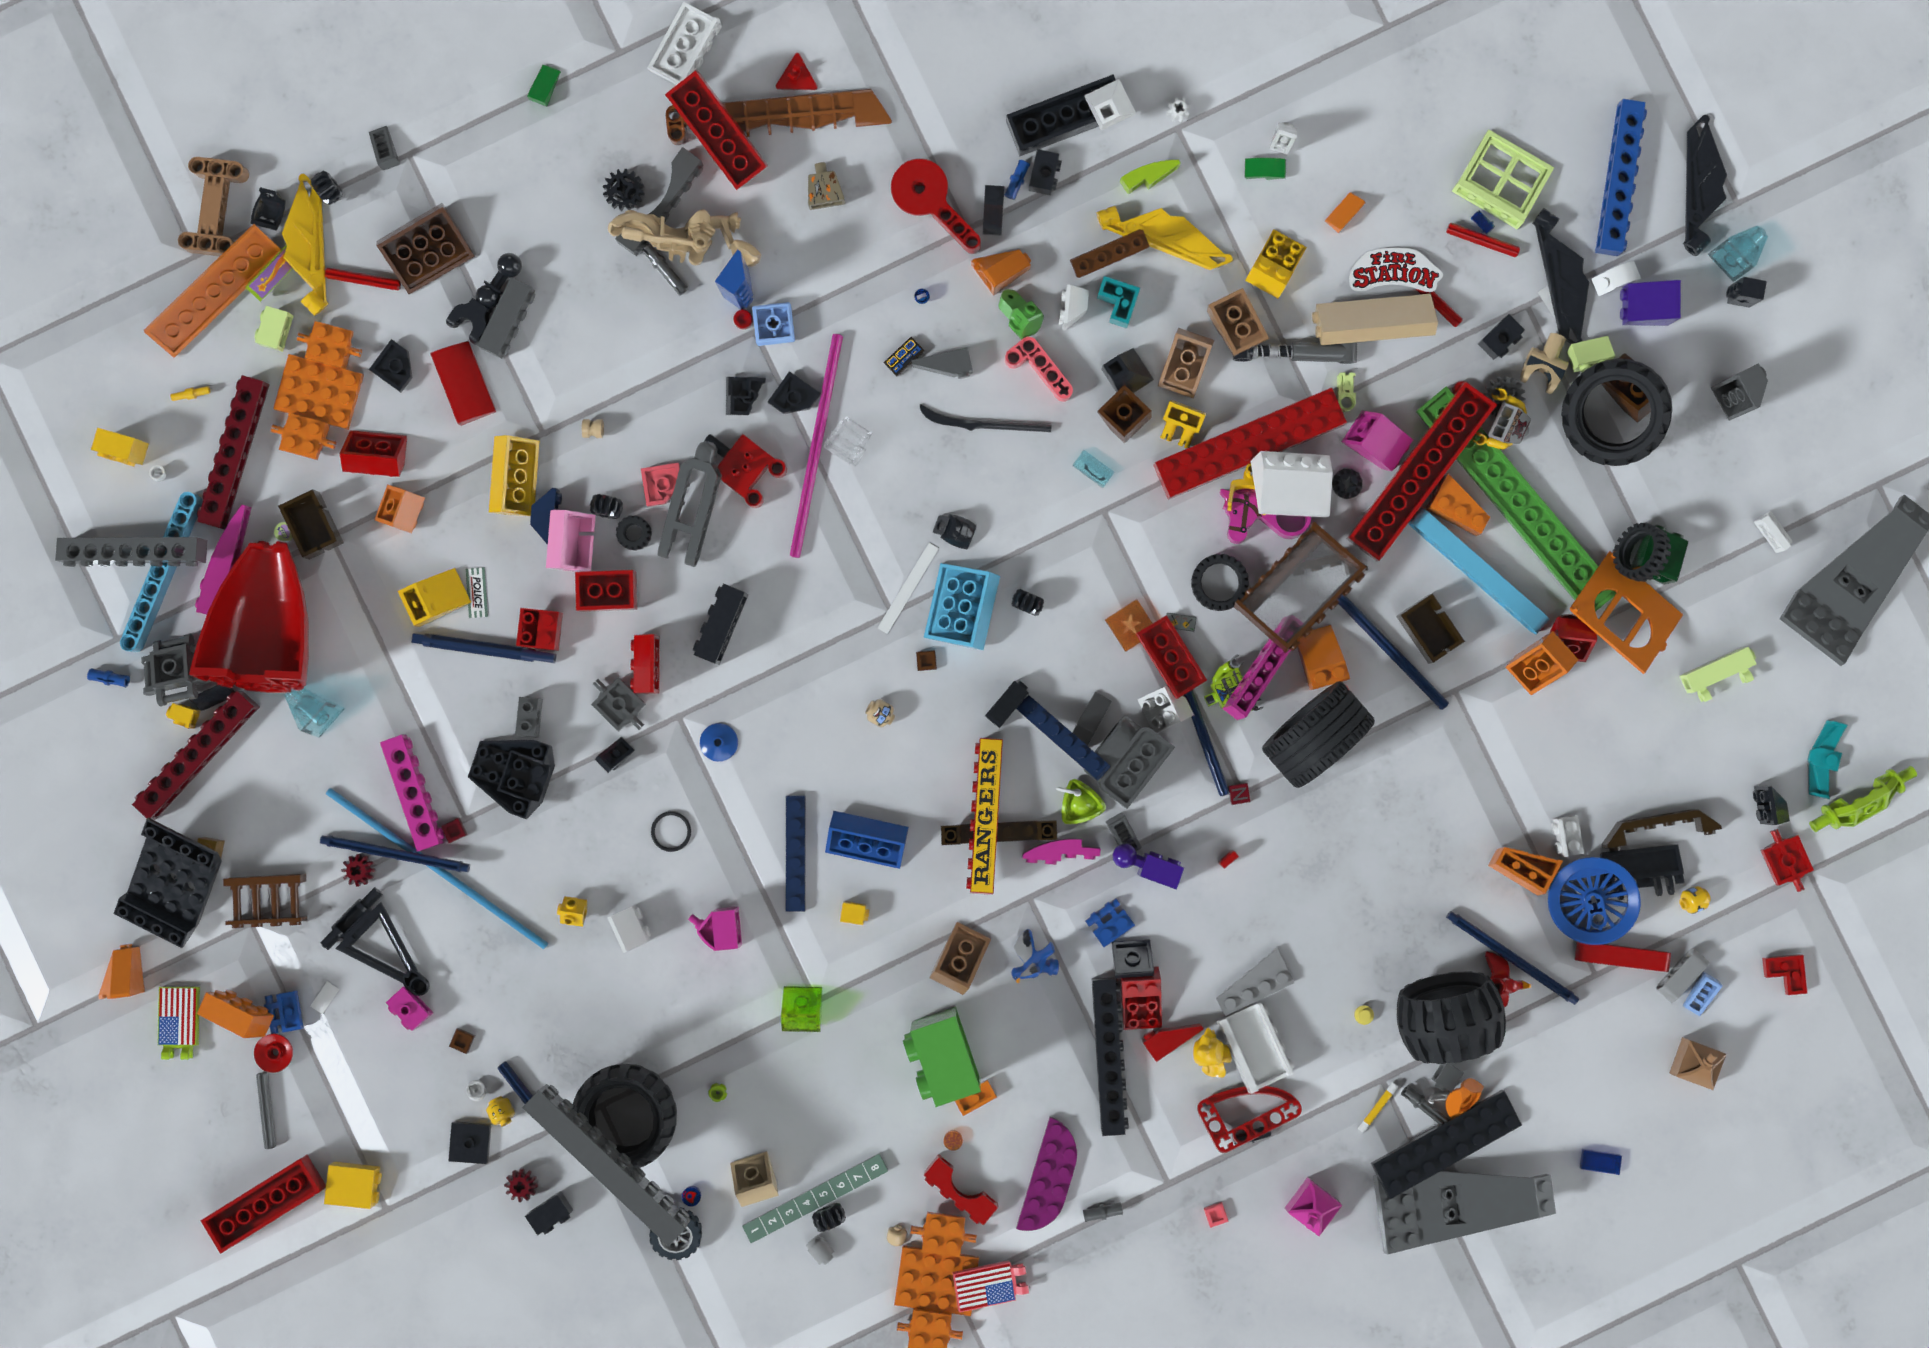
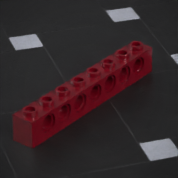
M241 375V378L237 381V392L230 403V415L226 417V428L224 434L219 439V451L214 456L215 464L208 476V487L203 492V503L197 512V522L226 529L270 384ZM251 393V399L246 402V395ZM245 411L246 417L240 420V414ZM240 430V436L235 438V431ZM234 448L235 453L230 457L229 450ZM229 466L228 474L224 475V468ZM223 484V491L218 493L219 485ZM217 502L218 509L213 512L212 506Z
M244 691L232 692L227 697V702L214 711V716L201 725V730L188 739V744L185 748H181L175 753V758L172 762H168L162 767L160 775L158 777L155 776L149 781L147 789L135 796L132 806L146 819L149 817L156 820L260 706ZM233 707H236L237 714L235 717H233L231 714V710ZM220 721L224 723V728L222 731H220L218 728V724ZM207 735H209L211 738V742L209 745L205 743V738ZM194 749L198 752L196 759L192 757ZM181 763L185 767L183 773L179 771V766ZM167 778L171 779L170 787L166 785ZM154 792L158 794V800L156 802L153 800Z

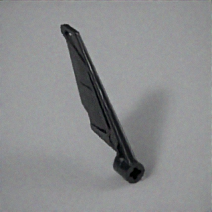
M1703 115L1687 131L1685 241L1683 244L1688 253L1693 256H1698L1711 243L1710 237L1698 229V227L1727 198L1723 189L1727 173L1708 125L1710 120L1708 115ZM1702 122L1705 124L1699 136L1696 126Z
M1543 208L1532 224L1535 226L1558 333L1564 336L1570 344L1582 342L1581 336L1589 281L1583 273L1584 258L1549 234L1559 221V218ZM1570 328L1576 336L1577 342L1569 338Z

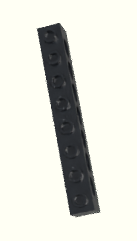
M1115 977L1092 978L1102 1136L1126 1135L1125 1129H1129L1128 1117H1124V1110H1127V1098H1123V1090H1126V1080L1122 1079V1071H1125L1124 1059H1121L1120 1052L1124 1051L1123 1040H1119V1032H1122V1020L1118 1021V1013H1121V1002L1117 1001V994L1120 993V984L1116 982ZM1105 993L1112 995V999L1108 1003H1104L1101 1000L1102 995ZM1105 1013L1113 1014V1019L1110 1022L1103 1021ZM1107 1032L1114 1034L1112 1041L1104 1040V1035ZM1112 1051L1116 1054L1112 1061L1105 1059L1107 1052ZM1109 1071H1115L1117 1073V1076L1114 1080H1108L1106 1078V1075ZM1112 1090L1118 1092V1096L1115 1099L1107 1097L1108 1093ZM1112 1110L1119 1111V1116L1115 1119L1109 1117V1113Z

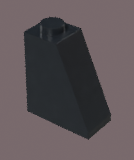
M985 185L984 235H1002L1004 186Z
M1020 680L1018 683L1013 681L985 717L1000 728L1029 694L1026 691L1028 687Z

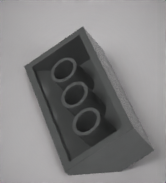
M1759 363L1711 387L1729 421L1761 406L1768 379L1766 378L1765 369Z

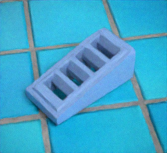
M1703 972L1683 1006L1696 1015L1701 1016L1722 988V984L1714 977ZM1709 982L1712 986L1709 987L1706 983ZM1702 988L1707 990L1708 993L1705 994L1704 992H1702ZM1700 995L1704 998V1000L1702 1001L1698 999L1696 996ZM1693 1001H1695V1002L1698 1003L1700 1006H1699V1008H1698V1007H1696L1695 1005H1693V1004H1691V1003H1692Z

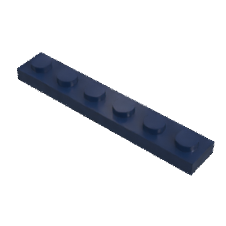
M1030 695L1016 708L1097 781L1111 767Z
M786 796V912H805L806 796Z

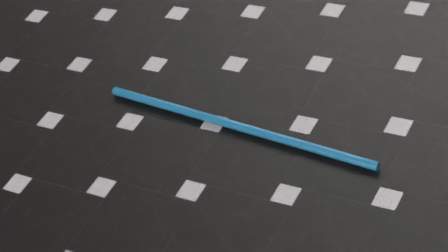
M328 789L326 792L327 796L405 851L422 854L333 789ZM426 865L542 949L546 948L548 943L451 873L440 867Z

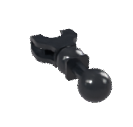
M513 253L501 255L497 261L498 272L490 283L484 281L486 285L477 289L476 299L472 298L466 304L455 306L446 319V324L450 328H457L464 320H470L473 329L469 335V340L474 345H478L492 312L490 309L498 304L500 294H503L500 291L501 287L508 278H513L521 272V260Z

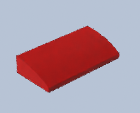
M469 341L430 353L457 424L462 426L496 412Z

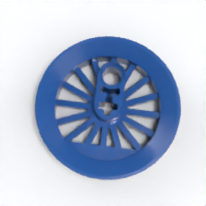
M1587 857L1567 864L1557 873L1549 888L1548 907L1554 923L1566 936L1583 944L1602 945L1616 941L1630 931L1639 916L1641 897L1636 881L1624 867L1609 859ZM1607 874L1602 883L1600 884V886L1598 887L1600 875ZM1613 874L1619 878V880L1604 889ZM1591 876H1596L1594 887L1592 886ZM1581 878H1587L1589 888ZM1577 879L1583 889L1570 882V880ZM1622 883L1626 890L1608 893ZM1566 884L1579 893L1563 891L1561 889ZM1560 895L1578 899L1560 902ZM1627 895V902L1609 899ZM1591 896H1595V903H1592ZM1580 904L1564 914L1561 908ZM1607 904L1622 906L1626 908L1624 913L1622 914ZM1583 909L1574 923L1568 919ZM1606 910L1618 916L1619 919L1613 923ZM1586 913H1588L1586 928L1578 926ZM1600 914L1603 916V920L1596 922L1593 920V916Z

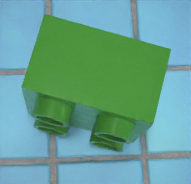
M956 1006L912 1021L910 1033L904 1034L903 1044L910 1063L920 1060L923 1068L917 1071L918 1077H916L922 1099L925 1100L932 1097L935 1107L981 1092V1079Z

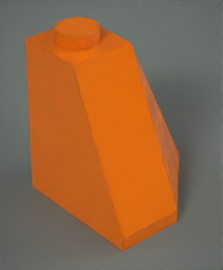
M1019 249L975 258L971 261V266L994 296L1030 270L1031 259L1025 252L1022 253Z
M132 944L120 945V949L113 950L98 995L99 999H105L106 997L107 999L130 997L145 992L140 946L132 947Z

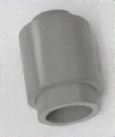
M818 1235L806 1245L808 1247L807 1251L819 1265L821 1263L826 1265L834 1258L831 1255L834 1252L832 1248Z

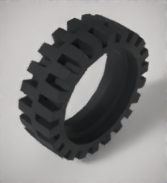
M1636 523L1633 525L1634 527L1630 526L1627 528L1628 532L1624 531L1622 533L1623 538H1618L1617 541L1620 543L1619 545L1615 544L1614 549L1617 551L1613 552V556L1616 557L1613 559V562L1616 564L1615 568L1623 576L1638 582H1645L1647 579H1653V575L1658 576L1660 574L1658 570L1663 571L1665 568L1663 563H1668L1666 556L1671 554L1668 549H1671V544H1669L1670 539L1663 530L1648 523ZM1651 535L1654 547L1650 559L1642 567L1632 569L1630 556L1634 545L1641 538Z
M1215 554L1206 557L1196 566L1191 578V588L1196 600L1202 606L1210 610L1225 611L1233 608L1237 600L1240 601L1245 596L1249 586V576L1246 568L1235 557L1227 554ZM1214 564L1227 565L1238 576L1239 585L1237 592L1226 601L1210 599L1202 589L1201 579L1203 573Z

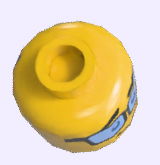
M1694 886L1682 891L1679 904L1683 910L1695 914L1707 909L1711 898L1706 889Z

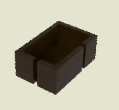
M312 489L278 505L302 558L310 560L325 553L324 550L329 551L344 543L329 511L324 509L327 506L319 491Z
M1433 593L1425 596L1396 616L1428 664L1434 663L1446 655L1447 652L1452 651L1465 642L1445 611L1436 614L1435 611L1440 610L1442 607Z

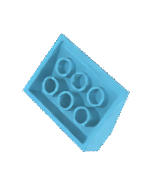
M940 563L924 638L984 651L1000 576L988 571Z

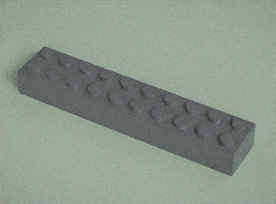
M545 1084L522 1108L669 1247L690 1222L688 1213L682 1208L678 1209L674 1205V1200L669 1195H664L659 1191L660 1187L654 1181L650 1182L645 1177L646 1174L639 1167L635 1168L630 1163L631 1159L626 1154H620L616 1150V1145L611 1140H606L601 1136L602 1132L596 1126L592 1127L587 1122L588 1119L581 1112L577 1113L569 1100L562 1099L558 1095L559 1091L554 1086Z

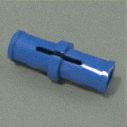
M1024 160L1018 161L1014 174L1009 178L1011 181L1004 194L1005 197L1012 200L1016 199L1021 185L1025 182L1024 177L1030 167L1028 162Z
M91 668L87 673L88 680L102 682L108 686L112 684L126 688L130 682L128 675L116 674L111 670L101 671Z

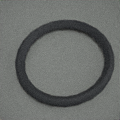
M673 811L664 812L654 820L651 827V837L655 845L661 850L675 852L684 848L689 842L691 826L682 814ZM669 815L681 818L687 826L685 841L675 848L662 846L655 837L656 824L661 818Z

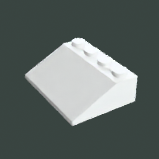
M1260 451L1251 460L1259 514L1327 518L1330 516L1333 476L1330 455Z

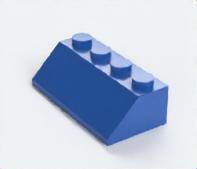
M737 249L715 280V283L726 300L740 310H743L752 303L753 291L749 268L741 251Z
M833 811L825 853L900 869L909 827Z

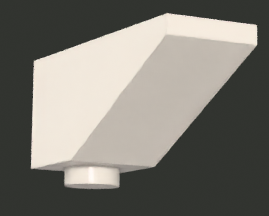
M1279 122L1269 149L1287 155L1297 137V128L1288 122Z

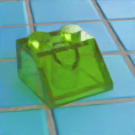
M784 986L781 1010L782 1031L821 1032L822 987Z

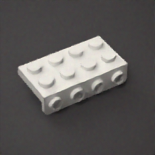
M683 2L647 67L648 70L675 85L679 84L697 68L701 67L705 52H709L712 47V39L721 30L720 19L716 16L712 17Z

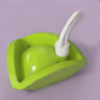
M1077 779L1070 780L1066 788H1056L1058 791L1065 792L1061 813L1062 821L1065 824L1086 822L1105 811L1106 805L1101 797L1092 788Z

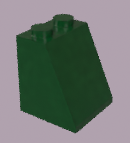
M1655 525L1663 530L1670 539L1671 549H1668L1671 554L1666 556L1668 563H1663L1665 567L1663 571L1658 570L1660 574L1658 576L1653 575L1652 580L1664 585L1677 582L1689 541L1683 539L1684 536L1679 533L1673 532L1671 534L1666 531L1665 527ZM1651 535L1643 537L1631 564L1632 569L1642 567L1650 559L1654 547Z

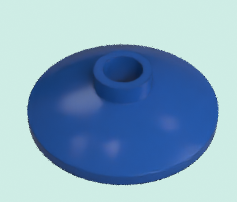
M717 723L708 726L700 737L701 751L712 761L721 762L728 760L735 754L738 747V738L735 731L725 724ZM716 739L721 740L722 743L720 746L715 745Z

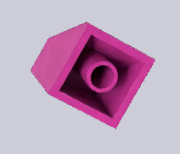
M1362 410L1341 442L1379 468L1393 471L1399 465L1403 454L1409 450L1413 439L1383 414Z

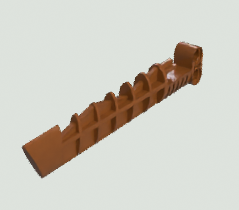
M871 89L722 103L742 131L747 133V137H750L749 130L768 125V133L772 135L771 124L790 127V132L793 133V127L815 131L817 128L833 123L834 129H837L836 122L855 117L856 127L892 123L891 118ZM672 105L667 108L665 113L667 134L674 145H682L686 140L685 126L688 125L681 115L676 120L670 119L671 113L678 112ZM680 131L682 136L679 139L672 138L673 132Z

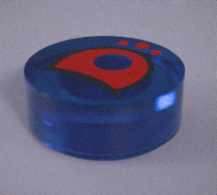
M688 1186L682 1193L683 1203L690 1207L696 1206L702 1197L700 1189L696 1186Z

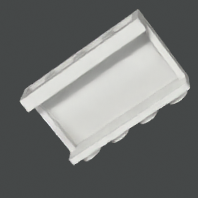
M1261 1002L1216 1021L1226 1044L1229 1046L1230 1053L1247 1091L1251 1094L1284 1077L1293 1075L1292 1070L1294 1069L1290 1058L1287 1059L1284 1054L1286 1048L1283 1042L1279 1041L1276 1036L1278 1031L1275 1024L1269 1021L1268 1016L1270 1013L1265 1004L1262 1005Z

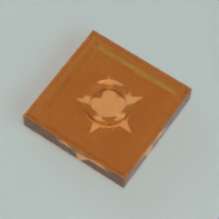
M1137 599L1105 619V622L1125 652L1140 643L1136 633L1153 624Z

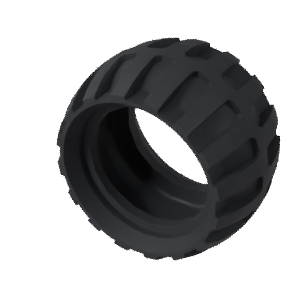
M1472 971L1449 972L1422 978L1401 989L1397 1000V1025L1399 1033L1407 1050L1416 1061H1422L1427 1064L1459 1063L1488 1055L1502 1045L1506 1030L1505 1008L1497 987L1488 975L1485 976L1484 973Z
M616 1064L605 1067L594 1073L582 1084L573 1100V1109L577 1113L581 1112L588 1119L587 1122L592 1127H597L594 1111L597 1099L604 1091L618 1087L630 1088L640 1093L650 1104L654 1115L653 1130L649 1138L638 1145L626 1147L615 1145L617 1147L616 1150L620 1154L624 1153L631 1159L630 1163L635 1168L644 1167L657 1159L665 1151L674 1135L677 1122V1107L672 1092L658 1074L643 1066Z

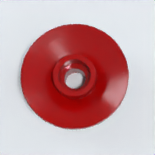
M268 1034L262 1037L254 1048L256 1064L262 1070L270 1073L284 1070L290 1064L293 1057L291 1043L280 1034ZM274 1049L278 1050L277 1056L273 1054Z

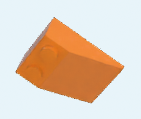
M1331 625L1314 629L1306 638L1304 636L1301 637L1297 649L1309 690L1350 679L1345 659Z

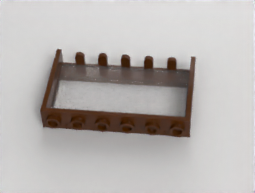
M1313 522L1310 529L1298 538L1292 548L1289 547L1285 551L1284 556L1279 561L1276 560L1271 569L1259 578L1258 583L1253 588L1250 587L1240 601L1237 600L1235 602L1234 608L1241 612L1286 654L1289 650L1294 651L1298 647L1301 637L1304 636L1306 638L1313 631L1312 626L1316 622L1320 624L1326 617L1325 613L1328 609L1333 610L1339 604L1338 599L1342 595L1346 597L1353 589L1351 586L1355 581L1359 583L1365 577L1366 566L1316 522Z

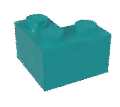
M1104 276L1097 299L1114 304L1109 323L1127 329L1140 288Z

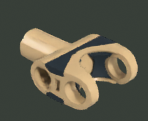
M1550 333L1543 351L1532 347L1523 364L1520 381L1526 383L1533 372H1541L1547 379L1546 393L1552 394L1568 367V362L1558 358L1566 338L1557 333Z

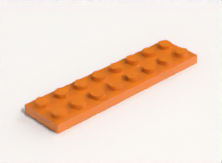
M253 224L143 330L144 333L175 358L246 289L245 286L281 248Z

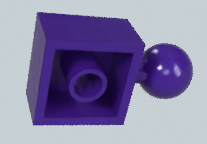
M1120 844L1114 849L1112 858L1118 867L1129 868L1133 865L1139 867L1137 875L1177 890L1184 871V867L1180 866L1181 862L1169 857L1168 860L1162 859L1163 855L1153 851L1140 856L1135 848L1129 844Z

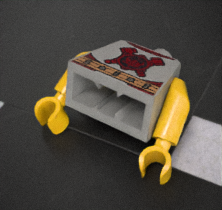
M1495 388L1500 391V396L1492 395V398L1505 400V402L1502 403L1488 434L1489 438H1486L1481 432H1476V435L1481 436L1478 441H1472L1478 445L1486 443L1487 446L1503 450L1512 446L1513 443L1520 444L1523 437L1529 433L1528 426L1531 418L1527 415L1524 402L1512 395L1508 396L1505 389Z

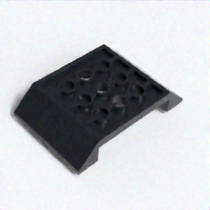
M148 817L141 833L146 839L128 891L118 899L113 914L183 948L201 920L222 860L218 852ZM154 864L159 866L160 872L155 870ZM171 873L176 875L177 881L171 877ZM188 882H192L195 889L190 888Z

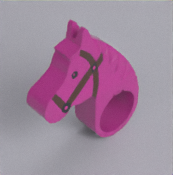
M1220 489V495L1225 500L1223 509L1229 517L1227 537L1231 543L1241 544L1247 536V529L1257 519L1261 520L1277 535L1285 539L1300 537L1310 525L1311 517L1305 516V525L1301 530L1297 532L1283 530L1277 523L1276 515L1259 514L1254 489L1234 491L1232 509L1227 511L1230 491Z

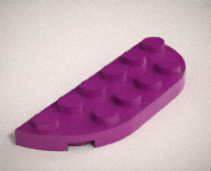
M1050 1116L1017 1222V1230H1038L1049 1225L1057 1218L1064 1206L1077 1162L1075 1140L1069 1129L1062 1122Z

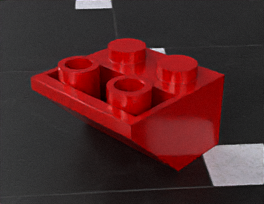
M520 608L516 646L559 651L563 613Z

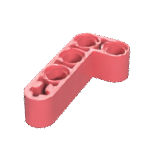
M1033 337L1023 338L1006 352L1005 363L1009 368H1018L1028 361L1059 401L1066 402L1071 398L1073 393L1071 384ZM1026 343H1032L1034 349L1026 351L1023 346ZM1015 354L1019 357V360L1016 363H1012L1008 357ZM1043 358L1046 363L1043 366H1038L1035 360ZM1053 372L1057 375V379L1050 381L1047 375ZM1061 388L1063 390L1068 389L1067 395L1060 394Z

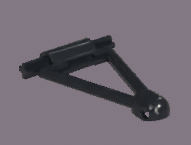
M374 887L362 900L358 899L332 925V931L320 942L321 946L329 950L340 938H343L344 940L335 948L336 950L403 983L405 988L413 995L422 996L429 990V981L417 970L382 902L373 910L370 908L383 895L379 889ZM380 919L407 972L403 973L352 947V945Z

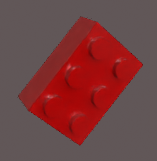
M636 571L575 572L576 611L638 610Z

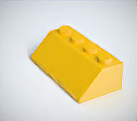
M510 435L494 436L489 513L531 516V507L535 503L540 441Z

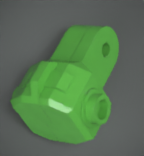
M1007 289L1002 292L998 307L1009 319V327L1021 340L1037 333L1044 319L1041 310L1032 301L1026 302L1015 290Z

